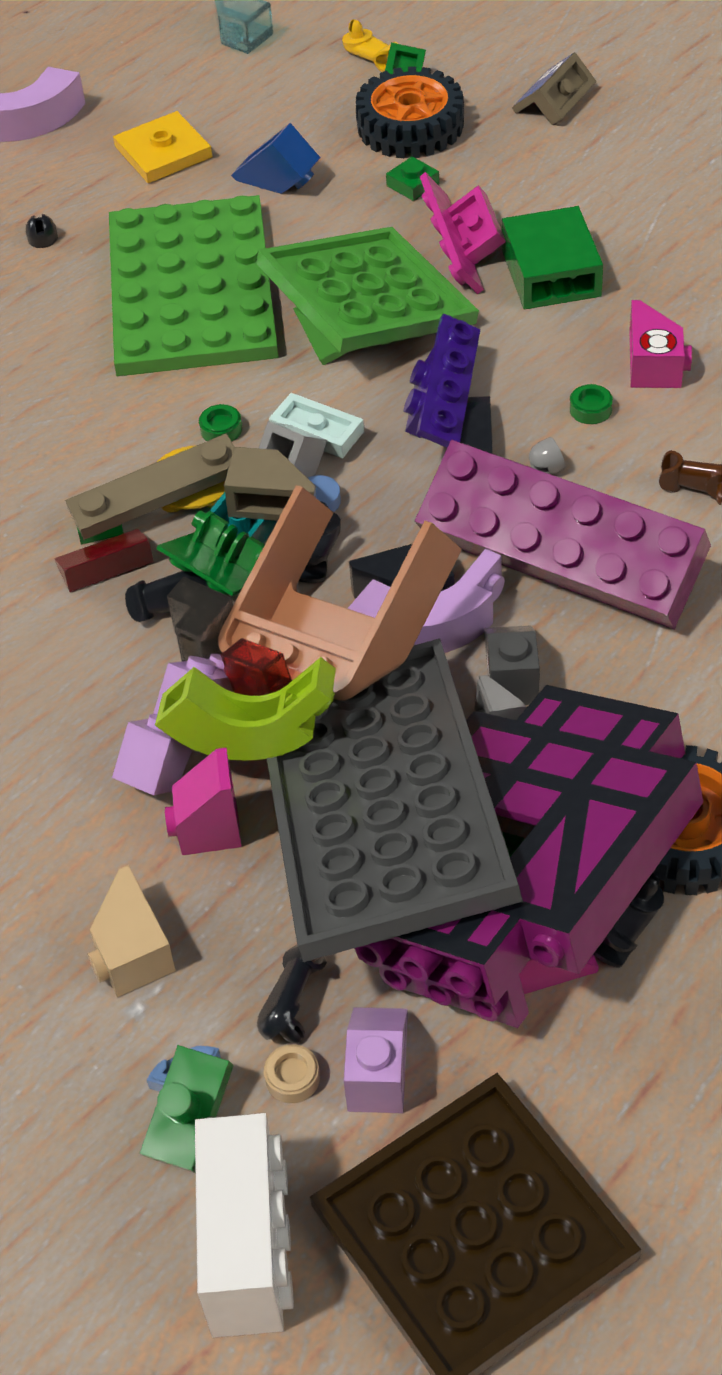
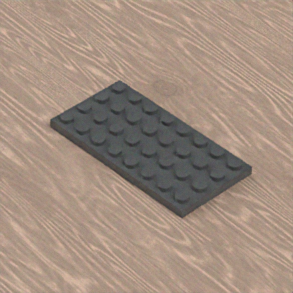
M440 638L414 645L407 659L400 667L347 700L333 699L328 709L321 715L316 716L313 739L308 743L284 755L267 758L297 946L303 962L523 902ZM286 681L257 689L256 696L276 692L290 682Z

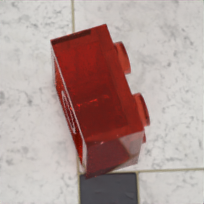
M241 638L220 654L225 666L224 672L230 680L234 693L249 696L266 695L284 688L292 681L284 654Z

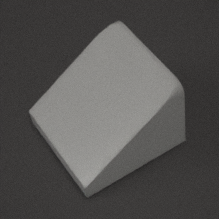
M479 676L474 710L517 720L526 709L525 704L489 676Z

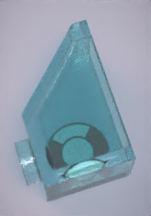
M214 0L215 16L221 44L249 54L273 35L271 4L263 0Z

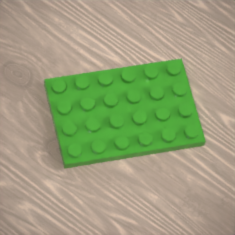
M242 195L211 201L199 200L193 203L175 205L162 204L157 207L139 209L125 208L120 211L109 212L114 366L117 377L279 358L270 280L256 264L258 250L266 248L260 195Z

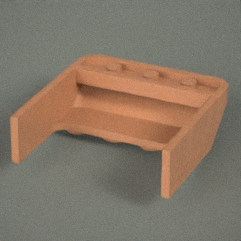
M296 485L220 630L218 645L222 653L238 663L288 682L294 680L322 657L336 668L333 686L334 699L347 700L385 677L405 662L462 548L432 522L424 521L375 618L298 593L297 583L334 512L306 489Z

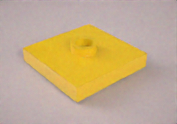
M178 111L113 136L115 148L147 183L213 157L209 143Z

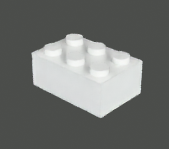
M266 1113L195 1119L197 1293L211 1336L216 1338L284 1332L283 1310L293 1309L294 1301L291 1271H288L286 1251H291L289 1217L288 1214H285L284 1195H288V1176L286 1160H283L281 1135H270Z

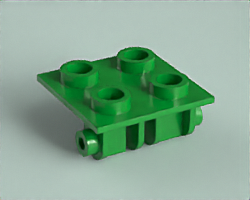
M200 510L192 520V526L196 528L195 532L159 544L156 549L170 557L169 561L175 567L183 571L194 572L207 580L208 587L213 591L233 596L241 592L265 544L252 536L249 537V534L244 531L236 537L238 527L233 524L228 527L229 522L214 512L208 511L205 513Z

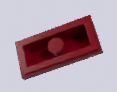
M139 529L54 558L69 592L154 562L150 542Z

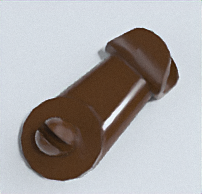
M672 450L664 454L661 465L662 472L659 477V485L662 489L678 492L682 486L708 493L716 499L719 505H722V464L683 460L680 453Z

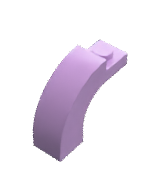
M47 67L41 76L30 86L15 92L0 93V142L20 141L38 137L60 128L74 118L86 104L80 73Z
M485 549L457 583L440 592L414 645L440 638L444 652L447 653L472 642L484 633V628H489L493 624V602L501 594L505 582L502 576V555ZM372 579L347 609L375 618L390 587Z

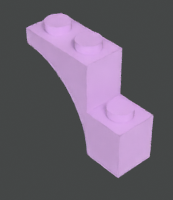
M210 654L209 659L189 656L188 661L168 663L154 713L150 714L148 719L131 721L127 724L112 778L151 795L171 792L172 785L181 779L193 749L179 743L155 726L162 694L193 667L197 668L221 687L238 694L247 692L252 674L238 669V662L236 660L219 654Z

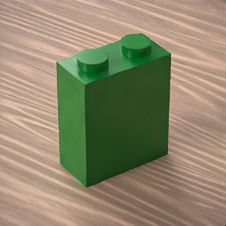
M579 206L502 218V233L506 240L502 244V252L524 310L602 297L603 263Z

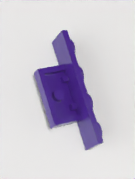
M444 313L442 314L432 351L425 361L420 359L417 361L410 377V383L415 386L409 393L404 405L403 412L409 414L405 432L419 438H425L448 448L451 439L460 442L481 329L471 326L465 321L455 319Z

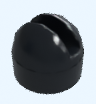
M42 214V217L35 218L34 215L27 221L26 235L31 246L45 248L57 241L56 225L49 216Z

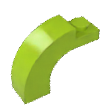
M320 657L284 688L266 695L249 696L234 693L221 687L197 668L193 667L162 694L155 726L179 743L206 755L211 754L215 749L227 748L229 760H262L281 756L300 748L313 739L316 716L324 713L334 699L333 686L336 668Z

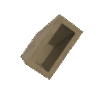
M234 447L224 483L228 517L278 521L296 485L306 489L315 498L316 486L279 450Z

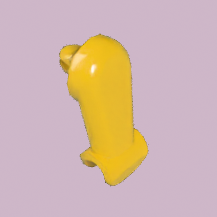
M352 19L348 26L349 32L342 37L345 50L356 56L373 61L377 69L384 72L391 44L388 45L374 37L372 31L363 29L362 24L358 20Z

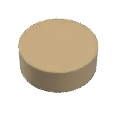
M295 1044L281 1046L274 1050L268 1056L264 1065V1078L269 1093L275 1099L284 1103H299L311 1097L317 1090L320 1082L319 1065L315 1055L306 1047Z

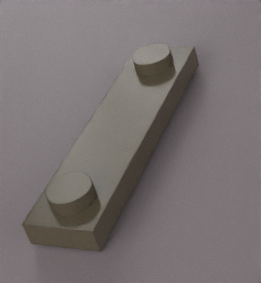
M226 433L65 500L68 510L85 540L225 481L234 445Z

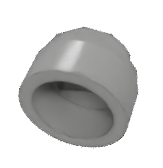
M552 437L538 442L531 448L529 453L531 468L548 474H554L565 469L562 453Z

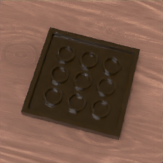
M498 1072L310 1196L311 1206L430 1375L481 1374L631 1266L641 1256V1248Z

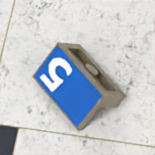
M576 52L548 69L514 104L512 109L515 113H518L535 102L551 125L561 120L597 81Z

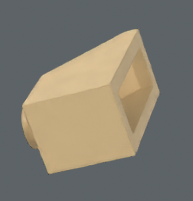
M129 865L118 869L90 928L96 950L87 953L98 981L101 983L109 979L117 998L176 971L169 942Z

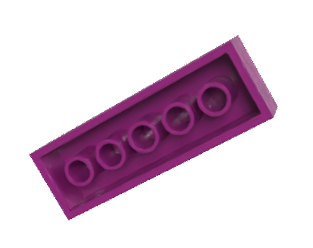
M452 439L415 518V523L420 529L424 521L432 522L465 552L480 556L485 549L502 555V565L674 630L711 547L704 528Z

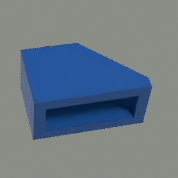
M289 123L249 154L231 176L238 182L282 194L293 185L297 189L304 186L313 177L314 173L311 168L321 157L295 127Z

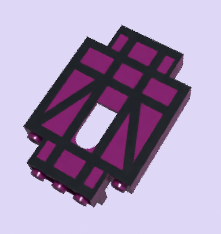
M546 685L517 720L474 711L467 718L466 722L496 816L499 815L536 825L510 857L523 902L354 948L358 958L370 966L378 967L383 982L396 990H407L431 998L440 1005H451L477 1014L484 1020L498 1021L519 1028L529 1014L519 973L528 961L532 959L548 967H558L579 974L703 804L697 763L681 759L685 754V747L678 713Z

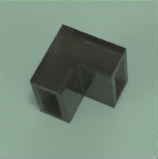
M183 577L167 595L181 660L188 661L189 656L209 659L210 654L223 655L224 653L221 652L218 645V637L233 607L232 597Z

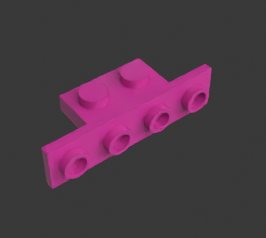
M425 172L420 176L425 190L422 198L434 214L430 218L433 226L443 238L439 241V244L452 262L448 268L454 279L461 286L467 283L479 294L484 288L475 264L492 254L506 242L489 198L478 185L451 205L448 195Z

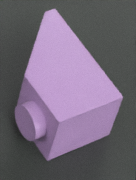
M353 1008L347 1028L343 1080L348 1112L403 1113L408 1009Z

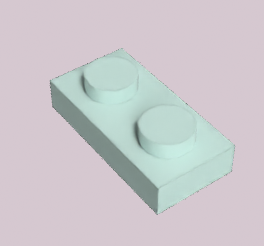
M290 393L269 417L270 422L292 425L326 439L327 443L324 452L340 458L347 454L364 433V420L362 418L294 393Z

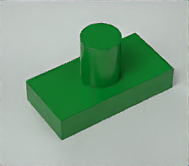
M177 1045L163 1088L158 1094L157 1105L139 1154L196 1173L195 1119L216 1118L234 1065L228 1060Z

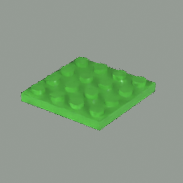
M393 227L258 250L256 264L340 353L437 333L439 320L443 313L455 319L465 321L469 325H475L477 322L479 310Z

